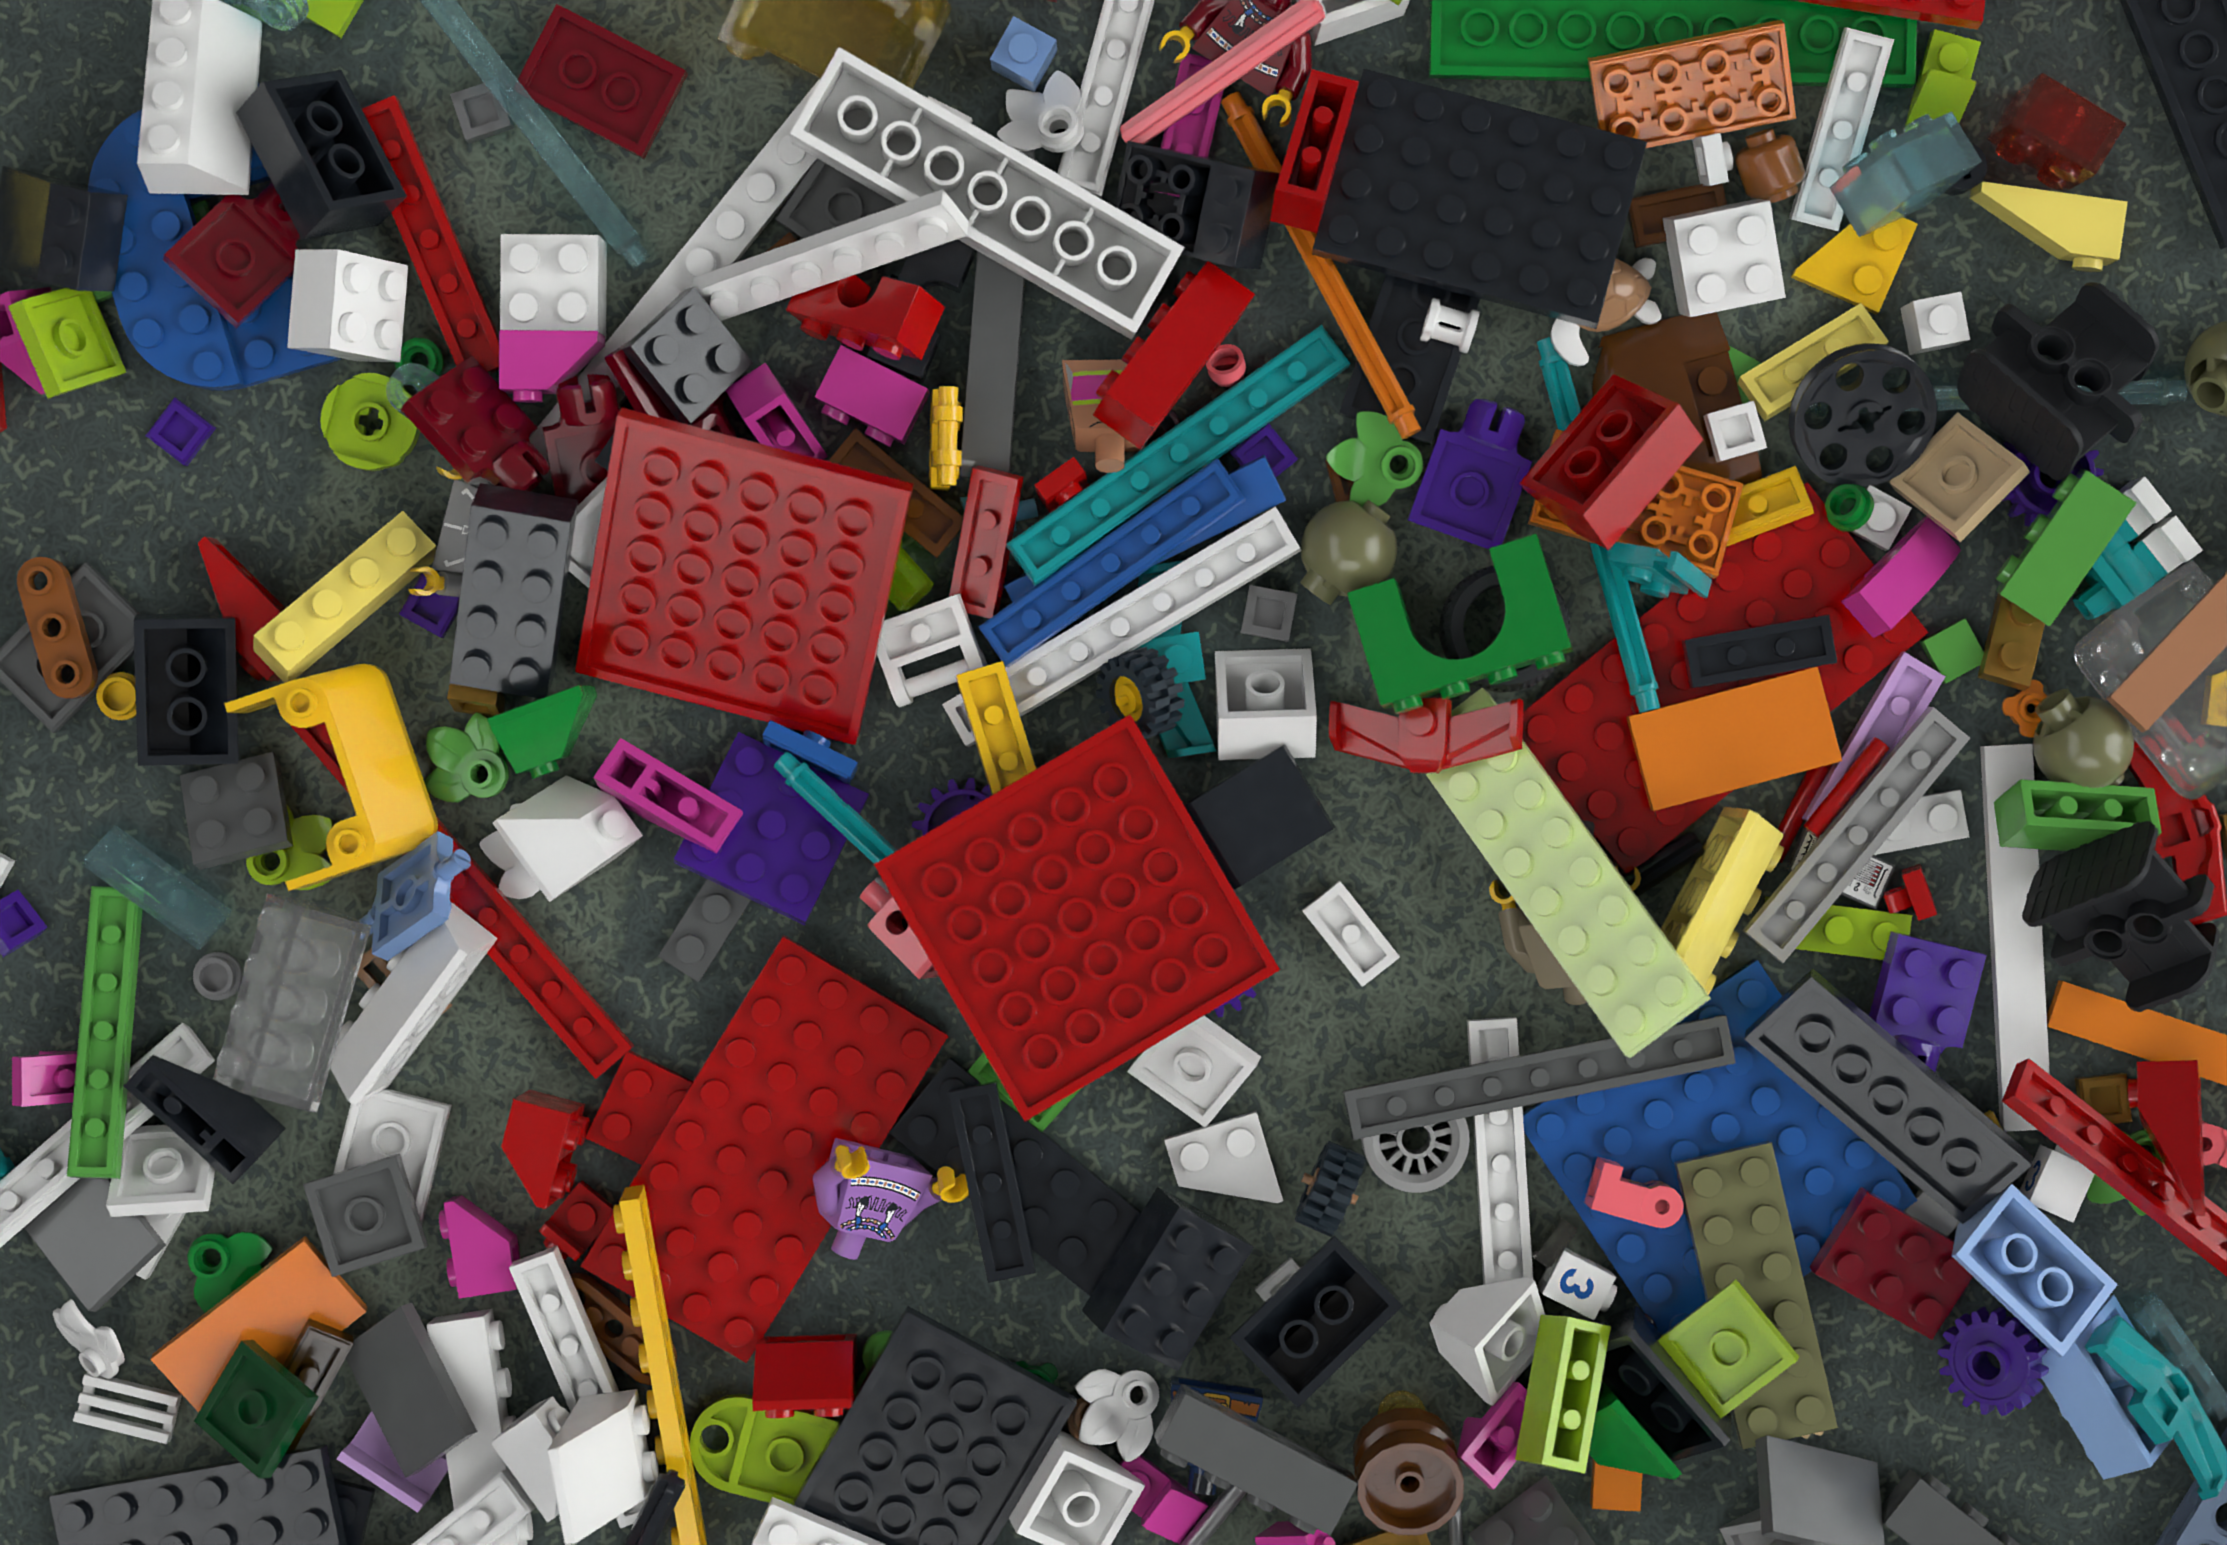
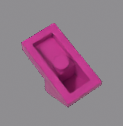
M40 1051L39 1055L13 1056L12 1105L25 1107L73 1103L77 1051Z
M1513 1382L1501 1398L1491 1406L1483 1418L1467 1417L1463 1424L1457 1457L1489 1489L1494 1490L1517 1461L1515 1456L1527 1389L1519 1382Z
M1140 1455L1130 1462L1122 1459L1119 1465L1145 1484L1131 1511L1141 1517L1142 1526L1145 1529L1180 1544L1207 1509L1208 1504L1191 1491H1188L1187 1488L1144 1456Z

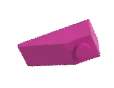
M622 738L618 740L593 777L600 790L615 796L623 807L643 819L714 853L718 852L743 815V811Z

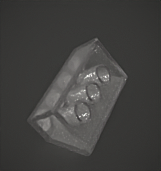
M267 893L263 909L258 917V926L250 954L244 965V974L236 1002L231 1010L230 1022L222 1050L217 1058V1067L213 1080L246 1095L317 1113L371 925L313 901Z

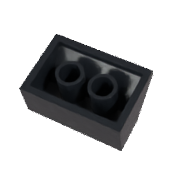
M136 614L134 618L138 766L239 764L238 713H227L224 704L237 699L235 617L198 614Z
M1333 1235L1230 1336V1339L1299 1408L1403 1305L1391 1288L1359 1256Z
M1637 1306L1620 1311L1609 1317L1603 1324L1611 1326L1602 1380L1673 1462L1725 1447L1731 1440V1413L1729 1412L1723 1418H1720L1658 1342L1662 1335L1657 1330L1654 1320L1646 1313L1641 1312Z

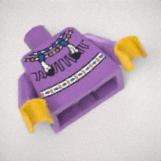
M835 1138L829 1161L813 1175L819 1213L838 1230L831 1247L832 1251L845 1258L855 1260L858 1259L866 1237L886 1242L895 1240L902 1228L924 1209L942 1200L949 1203L964 1200L969 1194L966 1175L961 1174L955 1178L954 1170L944 1166L938 1170L937 1178H932L933 1175L912 1156Z

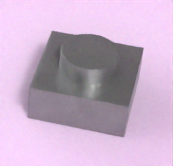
M497 79L450 94L464 138L468 143L514 129L500 83Z
M1250 585L1241 633L1289 642L1298 594Z

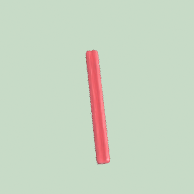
M1318 0L1298 1L1123 123L1120 131L1125 143L1128 141L1142 144L1147 143L1319 24L1325 18L1321 3Z

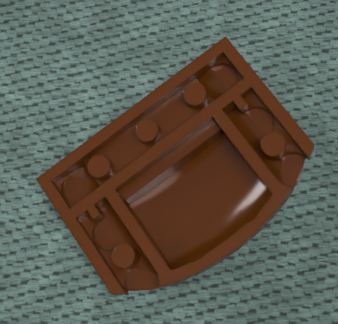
M1717 312L1694 317L1680 315L1658 321L1655 324H1647L1601 337L1598 348H1603L1596 366V373H1593L1592 398L1607 380L1615 374L1680 404L1703 438V441L1682 466L1743 483V485L1762 479L1757 451L1716 463L1703 416L1742 404L1728 353L1730 347Z

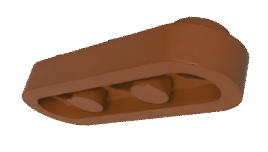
M47 557L32 558L26 561L19 569L17 587L45 683L53 694L61 698L77 699L84 697L94 689L98 679V670L69 571L64 564L56 559ZM40 572L45 573L47 576V585L42 590L37 589L34 584V579ZM56 618L61 624V631L57 636L53 637L48 632V624ZM67 665H70L75 672L74 679L70 683L64 682L61 676L63 668Z
M583 1273L570 1274L575 1288L582 1291L585 1295L586 1300L583 1307L603 1354L637 1382L652 1385L650 1372L642 1373L640 1368L638 1347L639 1344H644L642 1327H634L630 1308L592 1277ZM618 1320L623 1326V1333H612L608 1328V1321ZM673 1345L675 1362L677 1363V1352Z

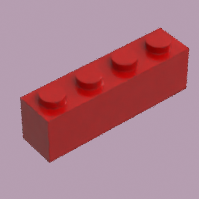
M1209 261L1205 263L1197 275L1190 270L1186 273L1173 292V295L1178 300L1171 308L1165 303L1161 305L1147 325L1153 332L1146 341L1139 336L1133 341L1121 359L1127 364L1120 374L1112 369L1095 393L1102 399L1093 416L1140 450L1242 317L1255 296L1253 292Z

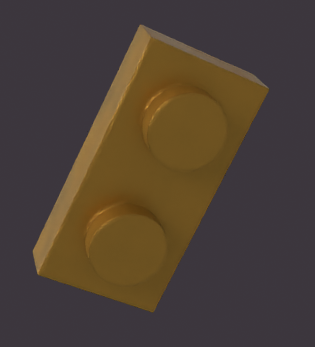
M1999 593L1991 619L1978 678L2025 691L2031 685L2045 623Z

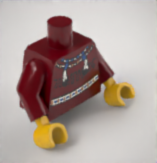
M1199 0L1179 23L1180 31L1174 30L1164 35L1159 44V50L1161 51L1170 40L1180 42L1183 51L1173 62L1180 63L1185 59L1190 50V40H1194L1196 42L1192 49L1214 61L1293 5L1291 4L1292 0ZM1307 31L1240 78L1268 96L1262 106L1263 120L1267 118L1270 108L1281 106L1285 109L1286 113L1280 121V127L1287 126L1291 121L1290 101L1298 98L1312 68L1310 33Z

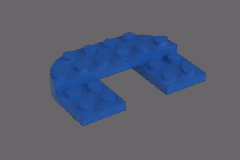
M142 109L119 124L101 146L94 160L88 185L128 195L115 290L112 292L123 329L137 352L155 369L177 381L202 389L219 391L250 387L341 360L338 357L287 348L293 275L236 329L163 261L164 254L197 224L191 203L220 194L149 193L137 164ZM254 147L252 150L250 186L271 180Z

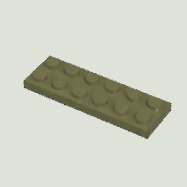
M1760 1142L1674 1162L1706 1301L1737 1279L1799 1355L1797 1362L1732 1410L1740 1447L1742 1449L1756 1447L1755 1440L1766 1435L1787 1440L1838 1428L1772 1142Z

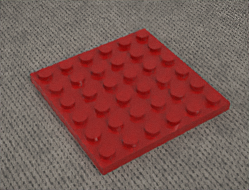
M622 408L617 415L575 672L768 723L772 720L787 728L802 732L809 730L825 738L856 745L860 734L914 484Z
M1131 714L874 864L1024 1122L1280 971Z

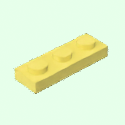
M1862 303L1741 375L1738 385L1750 402L1754 401L1756 410L1762 419L1767 421L1790 407L1794 393L1801 380L1814 365L1827 355L1855 344L1876 343L1887 345L1889 341ZM1857 364L1844 365L1837 372L1836 378L1851 370Z

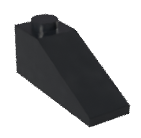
M152 1055L124 1085L132 1095L232 1184L259 1159L286 1129L250 1095L155 1055Z

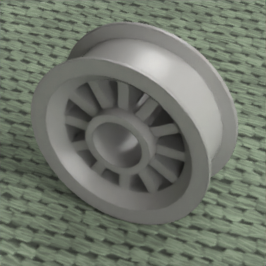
M1465 1118L1447 1121L1448 1125L1432 1128L1435 1124L1423 1126L1427 1130V1141L1421 1148L1416 1150H1410L1403 1146L1402 1135L1405 1130L1387 1133L1394 1135L1393 1138L1379 1141L1380 1135L1361 1138V1142L1370 1167L1383 1182L1401 1191L1422 1193L1445 1185L1460 1171L1469 1150V1129ZM1450 1134L1449 1143L1436 1140V1137ZM1398 1146L1386 1158L1383 1156L1381 1150ZM1433 1148L1446 1151L1441 1160L1432 1152ZM1404 1154L1401 1168L1398 1169L1395 1166H1393V1164ZM1426 1156L1435 1163L1434 1166L1427 1170L1423 1159ZM1413 1159H1416L1419 1172H1409Z

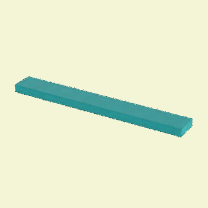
M1322 325L1126 460L1125 466L1121 471L1106 474L1008 542V550L1034 586H1036L1212 461L1227 453L1346 370L1350 362Z

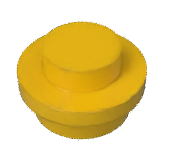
M125 672L112 673L98 686L96 693L97 704L107 717L114 720H129L136 717L134 675Z

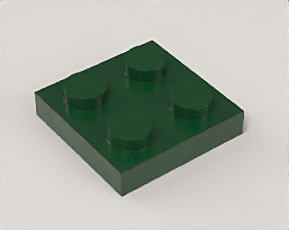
M243 1340L232 1355L194 1422L258 1479L271 1478L319 1396L254 1340Z

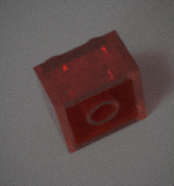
M2041 73L2017 90L1987 140L1997 146L1995 152L2004 160L2015 165H2021L2024 162L2039 171L2036 177L2043 184L2056 190H2062L2063 187L2070 190L2096 175L2125 128L2126 123L2046 74Z

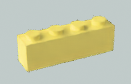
M404 511L400 512L254 635L253 651L284 683L295 680L421 573L410 572V569L419 566H429L434 561L436 545Z

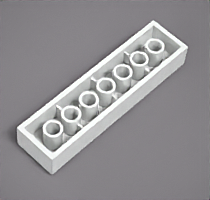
M840 47L837 49L790 132L793 145L897 205L943 189L969 221L967 236L958 240L1131 340L1184 249L1183 246Z

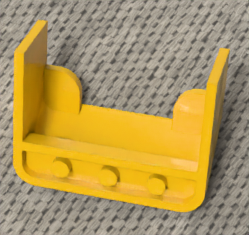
M356 664L295 679L224 703L227 713H250L277 704L282 718L288 724L299 728H309L325 723L355 809L356 816L339 821L328 832L326 849L332 866L285 881L288 891L307 888L413 851L420 843L437 832V817L390 680L381 668L372 664Z

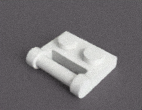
M960 594L887 619L883 623L877 656L892 697L899 708L913 703V697L957 682L955 676L987 666L986 659L978 645ZM960 645L965 659L909 679L905 678L901 666Z

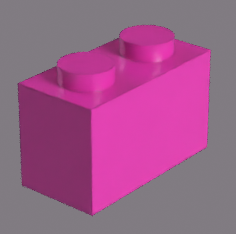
M840 345L815 398L818 402L824 404L821 411L822 414L846 426L850 418L868 426L864 433L866 436L890 447L893 440L905 445L930 392L928 388Z

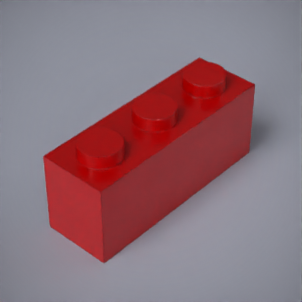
M1311 69L1275 189L1270 221L1314 233L1318 232L1359 81Z

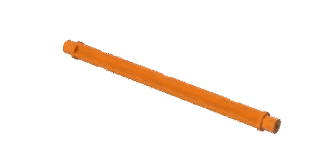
M1235 92L1225 97L1221 104L1229 117L1227 123L1229 127L1233 128L1253 167L1280 173L1282 166L1256 120L1253 108L1246 105L1240 92ZM1285 225L1384 408L1389 424L1395 425L1402 439L1416 434L1421 430V427L1413 414L1415 408L1413 404L1410 405L1333 260L1312 255L1317 233Z

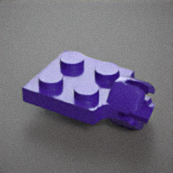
M1475 399L1470 404L1463 425L1457 432L1440 429L1407 520L1486 549L1502 545L1523 489L1519 482L1529 472L1532 461L1521 457L1517 453V444L1525 424L1524 415L1513 408L1503 407L1495 431H1491L1488 429L1497 403L1487 399Z
M1891 931L1869 1017L1936 1073L1940 1055L1946 1047L1963 1048L1987 955Z

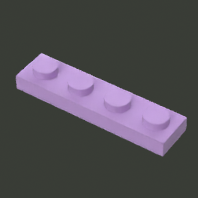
M1901 652L1899 657L1892 663L1840 752L1842 761L1833 763L1802 819L1807 821L1872 739L1876 737L1884 742L1890 750L1853 794L1854 796L1927 709L1946 676L1909 654Z

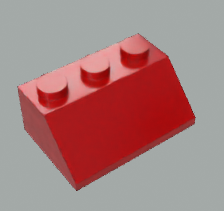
M1613 374L1519 484L1576 534L1609 550L1699 446L1703 438L1680 404Z

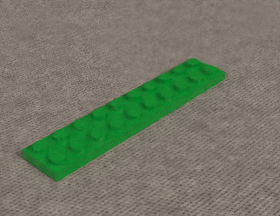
M1430 0L1429 78L1591 82L1587 58L1782 20L1785 25L1792 86H1827L1843 29L1851 28L1894 39L1881 88H1912L1916 84L1917 20L1793 0Z

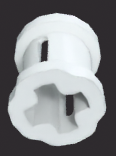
M1432 298L1420 340L1427 342L1432 338L1459 346V351L1467 354L1480 311L1472 309L1470 313L1442 306L1439 299ZM1444 322L1461 328L1457 330L1438 323Z

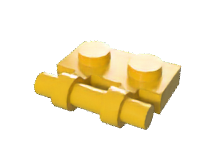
M940 386L939 389H933L930 396V490H949L950 486H956L957 480H959L960 466H962V451L957 450V434L960 431L961 422H963V407L961 402H958V387Z

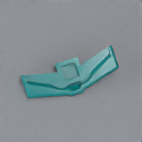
M1183 561L1152 566L1139 575L1138 588ZM1182 622L1136 648L1147 647V650L1153 648L1158 650V657L1165 655L1169 659L1166 666L1167 669L1175 667L1178 673L1177 676L1173 677L1175 684L1182 683L1183 691L1177 693L1179 698L1184 699V707L1177 709L1183 714L1181 720L1175 722L1177 726L1173 729L1159 734L1168 758L1216 751L1188 682L1206 680L1199 632L1181 634Z
M2116 1315L2096 1327L2084 1348L2091 1354L2097 1353L2136 1389L2127 1405V1409L2131 1412L2135 1421L2144 1429L2155 1445L2174 1438L2200 1486L2197 1493L2201 1500L2217 1497L2227 1480V1450L2197 1398L2191 1382L2178 1366H2174L2121 1316Z

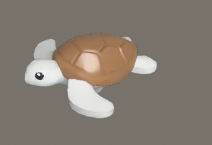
M1644 258L1637 261L1633 266L1619 259L1615 260L1596 329L1556 319L1550 333L1551 343L1562 359L1568 364L1577 367L1588 363L1589 356L1579 337L1580 327L1588 331L1601 332L1614 329L1633 316L1642 323L1649 325L1655 324L1661 319V313L1657 304L1648 300L1651 291L1648 280L1653 277L1656 268L1654 260Z

